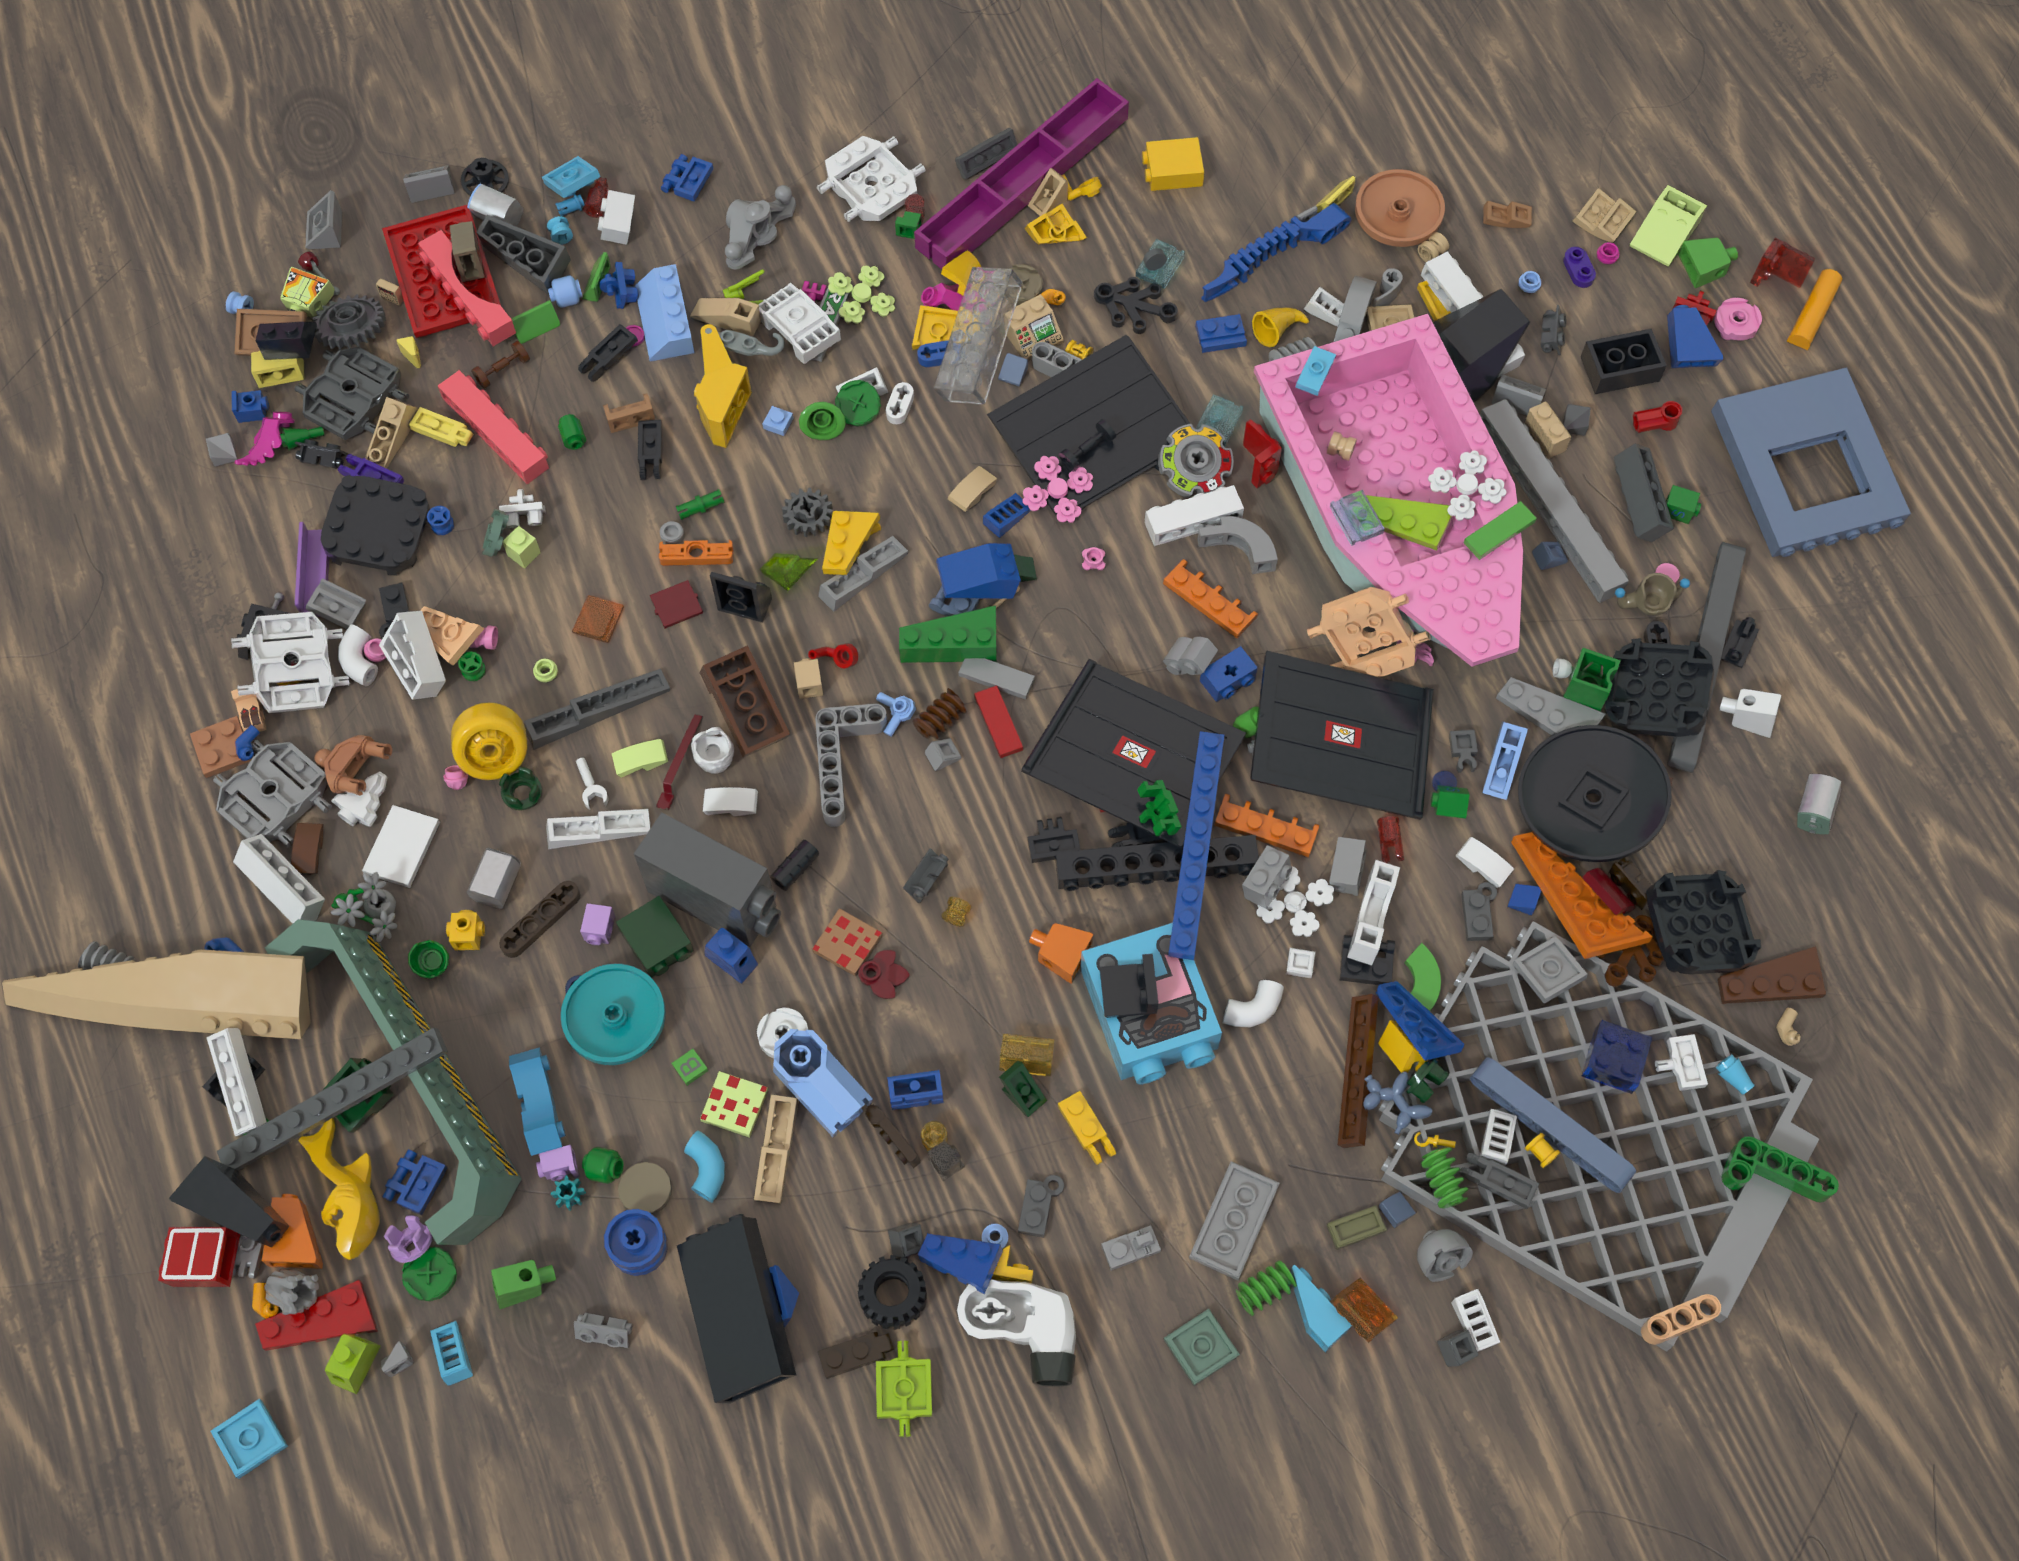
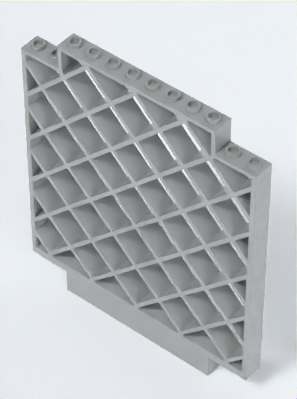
M1534 921L1529 928L1523 927L1516 939L1520 941L1517 949L1511 947L1505 959L1481 946L1478 953L1472 952L1465 964L1469 966L1465 974L1460 972L1453 984L1457 987L1453 994L1448 992L1441 1006L1445 1007L1442 1014L1436 1013L1434 1016L1443 1023L1463 991L1474 1023L1448 1029L1458 1038L1478 1034L1485 1058L1488 1057L1497 1062V1055L1489 1031L1521 1025L1530 1056L1498 1063L1510 1072L1534 1067L1544 1098L1559 1109L1562 1106L1592 1100L1602 1133L1595 1134L1594 1136L1603 1143H1606L1607 1146L1623 1158L1619 1140L1650 1134L1661 1168L1635 1173L1622 1190L1631 1219L1630 1223L1599 1229L1588 1194L1610 1189L1600 1181L1585 1184L1579 1165L1562 1153L1573 1187L1540 1194L1539 1188H1537L1529 1207H1532L1543 1242L1518 1247L1506 1239L1499 1214L1525 1208L1511 1201L1495 1204L1492 1192L1479 1185L1478 1188L1484 1207L1462 1212L1453 1207L1439 1208L1437 1204L1441 1199L1435 1198L1434 1195L1417 1186L1418 1184L1430 1183L1433 1180L1426 1177V1172L1402 1177L1393 1172V1169L1410 1140L1414 1139L1415 1134L1421 1132V1134L1417 1137V1141L1425 1143L1429 1135L1461 1129L1467 1152L1480 1155L1472 1126L1487 1123L1490 1111L1468 1115L1458 1084L1470 1081L1471 1075L1478 1067L1455 1072L1450 1055L1439 1057L1442 1069L1449 1073L1447 1079L1441 1085H1436L1426 1078L1423 1080L1431 1089L1443 1086L1448 1087L1457 1118L1426 1125L1423 1124L1422 1119L1411 1118L1412 1124L1401 1130V1136L1394 1146V1149L1398 1150L1394 1158L1388 1156L1381 1168L1385 1172L1381 1180L1641 1337V1327L1651 1317L1638 1319L1628 1313L1625 1309L1618 1284L1650 1277L1661 1312L1673 1308L1663 1274L1693 1267L1697 1268L1679 1305L1701 1295H1713L1721 1304V1312L1713 1320L1721 1323L1728 1317L1792 1191L1753 1173L1750 1181L1740 1188L1735 1198H1733L1731 1190L1723 1184L1721 1179L1722 1165L1726 1164L1730 1152L1718 1155L1707 1121L1737 1115L1744 1137L1750 1136L1760 1140L1751 1111L1780 1105L1782 1109L1764 1142L1808 1162L1819 1138L1791 1123V1120L1813 1079L1629 975L1622 985L1617 986L1624 991L1615 992L1614 987L1610 986L1605 979V972L1610 964L1596 956L1584 959L1575 944ZM1557 936L1581 967L1596 974L1602 995L1572 1001L1567 990L1557 996L1560 1004L1529 1011L1519 982L1525 979L1515 969L1513 962L1518 958L1530 937L1541 945ZM1479 961L1499 972L1475 978L1470 977ZM1507 983L1517 1013L1485 1020L1476 990ZM1640 999L1651 1005L1660 1028L1629 1034L1620 1003ZM1607 1007L1617 1037L1586 1044L1576 1013ZM1564 1016L1574 1047L1542 1053L1533 1022ZM1670 1017L1681 1023L1673 1025ZM1698 1032L1710 1039L1717 1058L1716 1062L1703 1064L1705 1075L1718 1073L1719 1071L1716 1069V1066L1730 1055V1050L1739 1055V1057L1735 1058L1740 1059L1743 1067L1756 1065L1767 1071L1776 1095L1747 1101L1744 1094L1742 1095L1735 1087L1724 1080L1733 1103L1732 1105L1703 1111L1696 1089L1682 1090L1689 1114L1659 1120L1648 1088L1677 1082L1676 1076L1673 1071L1644 1077L1633 1045L1664 1039L1670 1056L1667 1045L1669 1038ZM1621 1048L1631 1080L1624 1081L1623 1083L1620 1082L1621 1086L1610 1084L1600 1087L1599 1081L1595 1079L1597 1075L1590 1055ZM1578 1058L1588 1089L1556 1096L1546 1064ZM1418 1062L1412 1064L1408 1072L1409 1079L1415 1071ZM1788 1084H1790V1085L1793 1086L1791 1092H1790V1089H1789ZM1408 1085L1402 1095H1404L1409 1106L1418 1105L1416 1097L1412 1093L1408 1094L1406 1092L1410 1088ZM1635 1091L1646 1124L1615 1130L1604 1097ZM1384 1100L1379 1108V1111L1383 1112L1379 1121L1396 1130L1398 1116L1390 1112L1395 1102L1393 1100ZM1501 1107L1500 1109H1495L1510 1114L1503 1107ZM1495 1117V1120H1494V1121L1503 1120V1119H1500V1118H1496V1117ZM1516 1119L1512 1140L1514 1152L1510 1153L1506 1165L1518 1163L1521 1174L1536 1181L1530 1160L1537 1158L1531 1151L1524 1149L1525 1144ZM1505 1120L1506 1125L1509 1126V1121ZM1693 1124L1705 1158L1674 1165L1663 1131ZM1430 1144L1426 1147H1419L1422 1157L1431 1152ZM1749 1149L1742 1150L1743 1154L1751 1156ZM1767 1159V1164L1772 1168H1776L1775 1162ZM1469 1162L1451 1166V1168L1459 1167L1460 1170L1462 1167H1466L1481 1175L1485 1170ZM1708 1168L1720 1203L1689 1209L1678 1174ZM1460 1170L1454 1176H1459ZM1793 1170L1792 1174L1794 1178L1799 1180L1801 1175L1797 1171ZM1665 1178L1676 1212L1644 1219L1633 1184ZM1431 1188V1189H1432V1193L1434 1194V1192H1435L1437 1189ZM1576 1197L1587 1232L1554 1239L1544 1204ZM1722 1212L1726 1213L1710 1246L1704 1254L1693 1219ZM1487 1217L1491 1230L1475 1221V1219ZM1679 1222L1691 1258L1660 1265L1648 1229ZM1635 1232L1647 1268L1614 1275L1603 1239ZM1591 1242L1602 1278L1578 1283L1565 1274L1558 1249ZM1546 1252L1550 1265L1533 1255ZM1605 1287L1609 1301L1592 1290ZM1700 1304L1701 1311L1706 1315H1710V1308L1706 1304ZM1676 1314L1677 1322L1685 1325V1317L1681 1314ZM1651 1324L1653 1333L1661 1336L1662 1332L1652 1327L1657 1324ZM1678 1336L1656 1344V1346L1667 1352L1674 1346Z

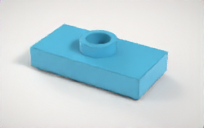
M1314 346L1299 376L1296 388L1318 396L1336 354Z

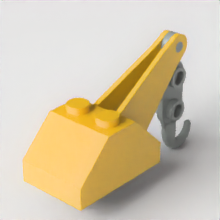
M711 324L704 325L701 328L705 375L701 383L696 385L694 396L697 400L700 419L714 445L727 448L752 393L747 367L735 363L732 364L726 350L746 356H774L784 348L785 342L781 335L773 333V337L778 340V345L767 347L758 341L757 338L736 331L725 330L718 332L716 327Z

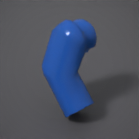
M250 725L235 741L236 755L243 761L250 760L254 756L251 742L260 732L253 725Z
M227 937L207 941L204 946L205 950L244 952Z

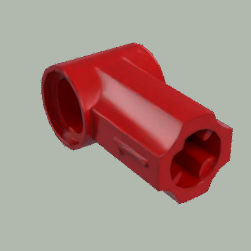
M1668 401L1662 407L1634 412L1632 417L1635 431L1640 433L1656 429L1674 430L1681 417L1682 407L1677 402Z

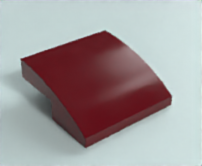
M1601 868L1589 870L1582 877L1616 916L1621 913L1625 915L1636 908Z

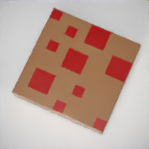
M839 908L812 948V951L856 977L860 966L866 962L883 935L879 930Z

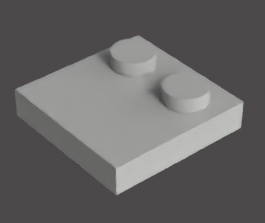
M1557 936L1518 957L1513 962V966L1544 1004L1586 980L1588 975Z

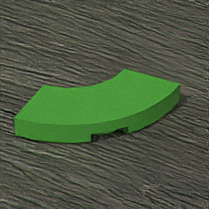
M1421 943L1407 958L1405 965L1410 969L1414 979L1413 990L1410 994L1431 1011L1440 993L1441 975L1434 956Z

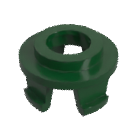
M520 767L519 772L510 776L504 773L499 782L501 797L509 808L527 810L536 805L540 800L542 786L538 778L532 774V770ZM519 786H527L531 791L527 799L520 801L513 795L515 789Z
M1436 1059L1431 1064L1425 1061L1407 1082L1410 1088L1406 1092L1408 1094L1412 1093L1422 1103L1427 1102L1434 1094L1423 1078L1425 1077L1436 1085H1441L1449 1076V1073L1437 1064L1438 1061Z

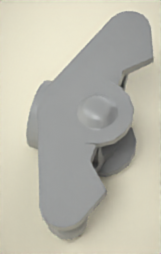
M780 185L775 190L777 200L773 202L737 199L731 203L726 215V223L728 228H730L729 244L725 247L726 263L730 269H740L755 260L754 248L771 243L777 236L775 224L780 220L793 216L796 200L792 197V191L788 186Z

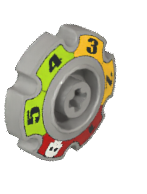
M1187 424L1169 434L1166 439L1169 445H1163L1159 451L1158 466L1160 474L1168 475L1169 480L1166 484L1170 489L1181 496L1190 498L1193 493L1206 494L1225 485L1223 477L1228 478L1231 475L1234 460L1232 449L1223 446L1225 437L1220 432L1207 425H1202L1199 430H1196L1192 424ZM1194 458L1199 460L1197 464L1193 462Z

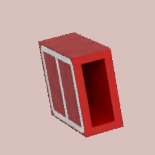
M169 1227L168 1235L164 1242L165 1249L162 1264L159 1267L158 1281L172 1287H230L240 1234L227 1227Z

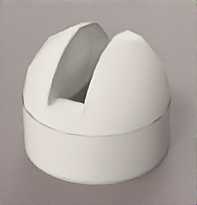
M1557 658L1553 665V677L1567 678L1573 671L1572 664L1565 659Z

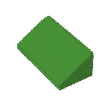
M603 252L594 263L582 299L599 301L602 292L599 283L605 278V275L609 273L611 268L606 252Z
M550 300L511 318L516 331L515 336L521 344L560 326V321Z

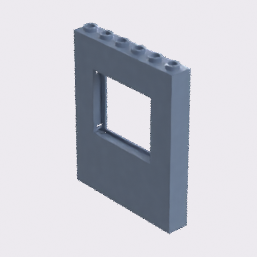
M1847 367L1719 399L1712 408L1713 417L1772 557L1779 555L1787 557L1802 549L1805 552L1810 551L1822 544L1830 546L1841 539L1853 540L1861 534L1869 533V535H1872L1887 527L1895 529L1902 526L1911 514ZM1837 440L1860 495L1794 511L1771 456Z

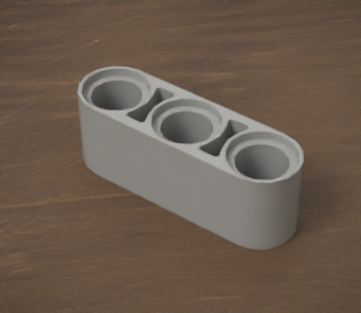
M1046 342L1036 343L1032 348V366L1037 371L1050 377L1082 360Z

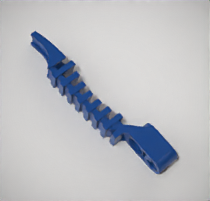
M1333 203L1306 222H1301L1296 216L1291 219L1290 223L1287 221L1283 222L1280 228L1277 226L1273 228L1272 233H1265L1264 238L1261 239L1259 237L1255 240L1254 244L1250 242L1246 249L1241 248L1236 255L1234 253L1231 254L1229 259L1224 261L1223 273L1217 279L1203 286L1204 294L1201 299L1207 302L1238 286V283L1234 280L1236 277L1243 284L1247 282V274L1251 275L1254 273L1253 266L1255 268L1259 267L1260 259L1264 262L1268 260V253L1275 256L1277 254L1276 247L1282 252L1287 250L1286 242L1293 249L1297 247V240L1319 242L1320 244L1327 243L1349 226L1352 220L1351 217L1336 203Z

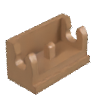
M648 393L643 394V401L610 410L608 404L603 405L611 433L638 426V421L655 420Z

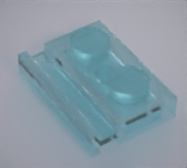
M1156 239L1149 251L1155 248L1162 249L1167 257L1166 263L1160 269L1151 271L1146 268L1142 261L1136 270V277L1151 284L1161 285V288L1165 289L1183 260L1185 251L1182 250L1180 252L1176 250V247Z
M1213 394L1196 430H1199L1202 425L1216 429L1225 437L1223 441V446L1225 447L1243 412L1244 406H1236L1234 402Z
M1363 490L1330 503V509L1351 546L1355 545L1358 541L1363 542L1384 533L1385 528Z

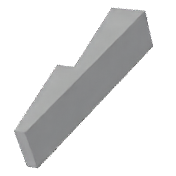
M893 536L857 557L856 564L851 567L847 575H836L821 584L819 598L833 612L904 558L908 554V550Z

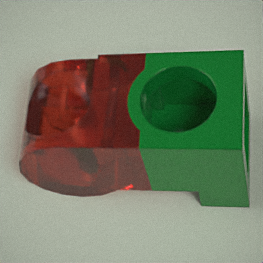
M912 194L906 198L904 216H897L895 222L896 236L915 239L914 232L922 226L925 215L924 199L918 194Z

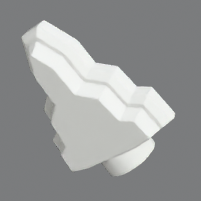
M382 772L367 777L365 780L366 790L362 792L363 795L361 796L349 792L337 794L331 801L341 809L337 813L338 816L351 826L360 822L371 827L377 819L376 811L380 806L379 797L385 790L388 777Z

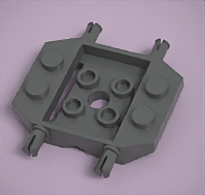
M360 347L342 349L336 354L326 350L323 358L329 362L324 373L316 377L308 387L301 383H297L295 386V391L303 395L304 417L344 440L362 433L364 430L374 434L377 425L371 422L382 410L386 397H395L404 403L407 402L406 399H409V394L399 389L401 377L399 368ZM355 385L352 391H344L347 386ZM322 395L348 409L350 412L355 413L354 416L319 398V396Z

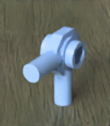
M882 692L877 695L876 700L890 707L893 717L883 732L892 737L900 722L909 720L916 711L915 702L905 696L894 699Z

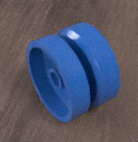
M625 1210L616 1215L608 1224L604 1234V1246L614 1265L623 1273L633 1276L646 1275L656 1270L664 1261L668 1250L667 1237L658 1219L644 1210Z

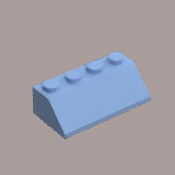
M676 264L653 268L635 285L638 291L637 301L649 360L651 362L694 353Z

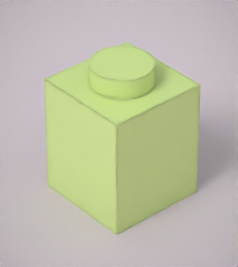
M520 526L502 542L507 556L524 569L541 553L536 538Z

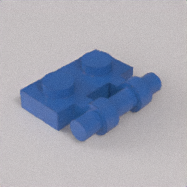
M681 154L672 163L670 173L666 174L663 178L661 190L668 193L674 187L675 195L695 201L713 171V163L696 157H692L688 163L687 156Z
M408 1149L405 1156L399 1159L397 1163L398 1168L392 1179H388L385 1184L386 1190L382 1198L391 1202L395 1194L399 1193L401 1195L396 1202L399 1206L423 1215L448 1168L446 1165L424 1155L421 1156L418 1164H415L413 1161L417 1153ZM407 1172H412L406 1186L401 1184Z

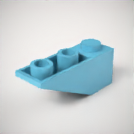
M1293 1265L1290 1273L1297 1285L1296 1287L1293 1286L1306 1332L1326 1353L1349 1331L1352 1326L1349 1323L1350 1318L1341 1308L1336 1309L1331 1304V1298L1324 1289L1316 1288L1311 1282L1312 1277L1305 1269H1299L1296 1265Z

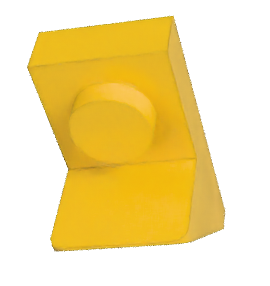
M1010 1245L1004 1248L991 1279L1032 1283L1033 1270H1028L1029 1267L1023 1264H1013V1267L1008 1266Z

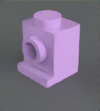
M571 1145L539 1154L540 1162H536L540 1178L546 1177L547 1180L558 1181L564 1179L568 1174H572L574 1178L579 1177L575 1152Z

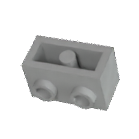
M1267 845L1242 884L1245 899L1267 909L1271 901L1277 897L1283 882L1291 874L1290 856Z

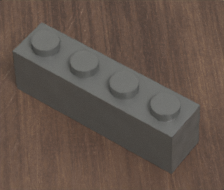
M1635 443L1614 456L1615 470L1621 481V490L1626 498L1627 511L1631 516L1635 535L1637 538L1653 542L1673 530L1674 527L1650 448Z

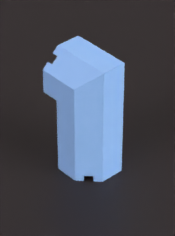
M790 1029L775 1042L773 1072L832 1137L837 1135L838 1130L841 1132L863 1112L861 1108L865 1104L869 1106L872 1103L873 1098L829 1052L827 1045L813 1030L800 1031L798 1029Z

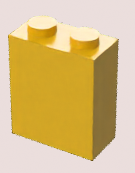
M1198 137L1146 142V150L1142 151V163L1147 165L1145 181L1150 183L1151 191L1203 186L1204 168Z

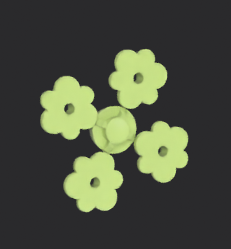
M863 266L861 273L858 275V279L862 283L856 284L854 288L850 284L851 278L845 277L841 272L835 273L834 277H829L828 290L831 293L843 296L845 293L852 292V297L856 300L851 303L844 302L843 307L839 309V315L847 323L853 322L858 324L862 321L865 310L861 308L859 302L864 303L870 300L871 305H873L872 311L878 312L883 317L895 310L893 305L895 299L892 296H886L884 293L872 296L871 287H879L880 282L884 280V274L878 271L876 266L871 268Z

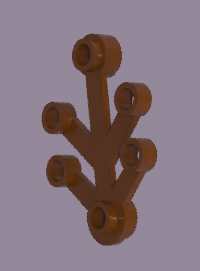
M1638 915L1636 918H1633L1636 927L1642 932L1647 931L1653 936L1655 930L1650 917ZM1653 937L1649 943L1645 944L1650 952L1648 957H1646L1640 945L1619 950L1623 952L1617 963L1610 964L1605 972L1606 982L1610 986L1617 987L1625 982L1628 976L1626 967L1632 956H1634L1640 967L1639 978L1644 982L1653 981L1656 969L1650 964L1660 966L1664 960ZM1607 954L1599 955L1596 957L1602 959L1605 958Z

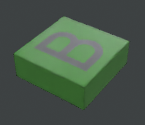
M691 1049L672 1062V1066L686 1085H689L708 1072V1068L694 1049Z

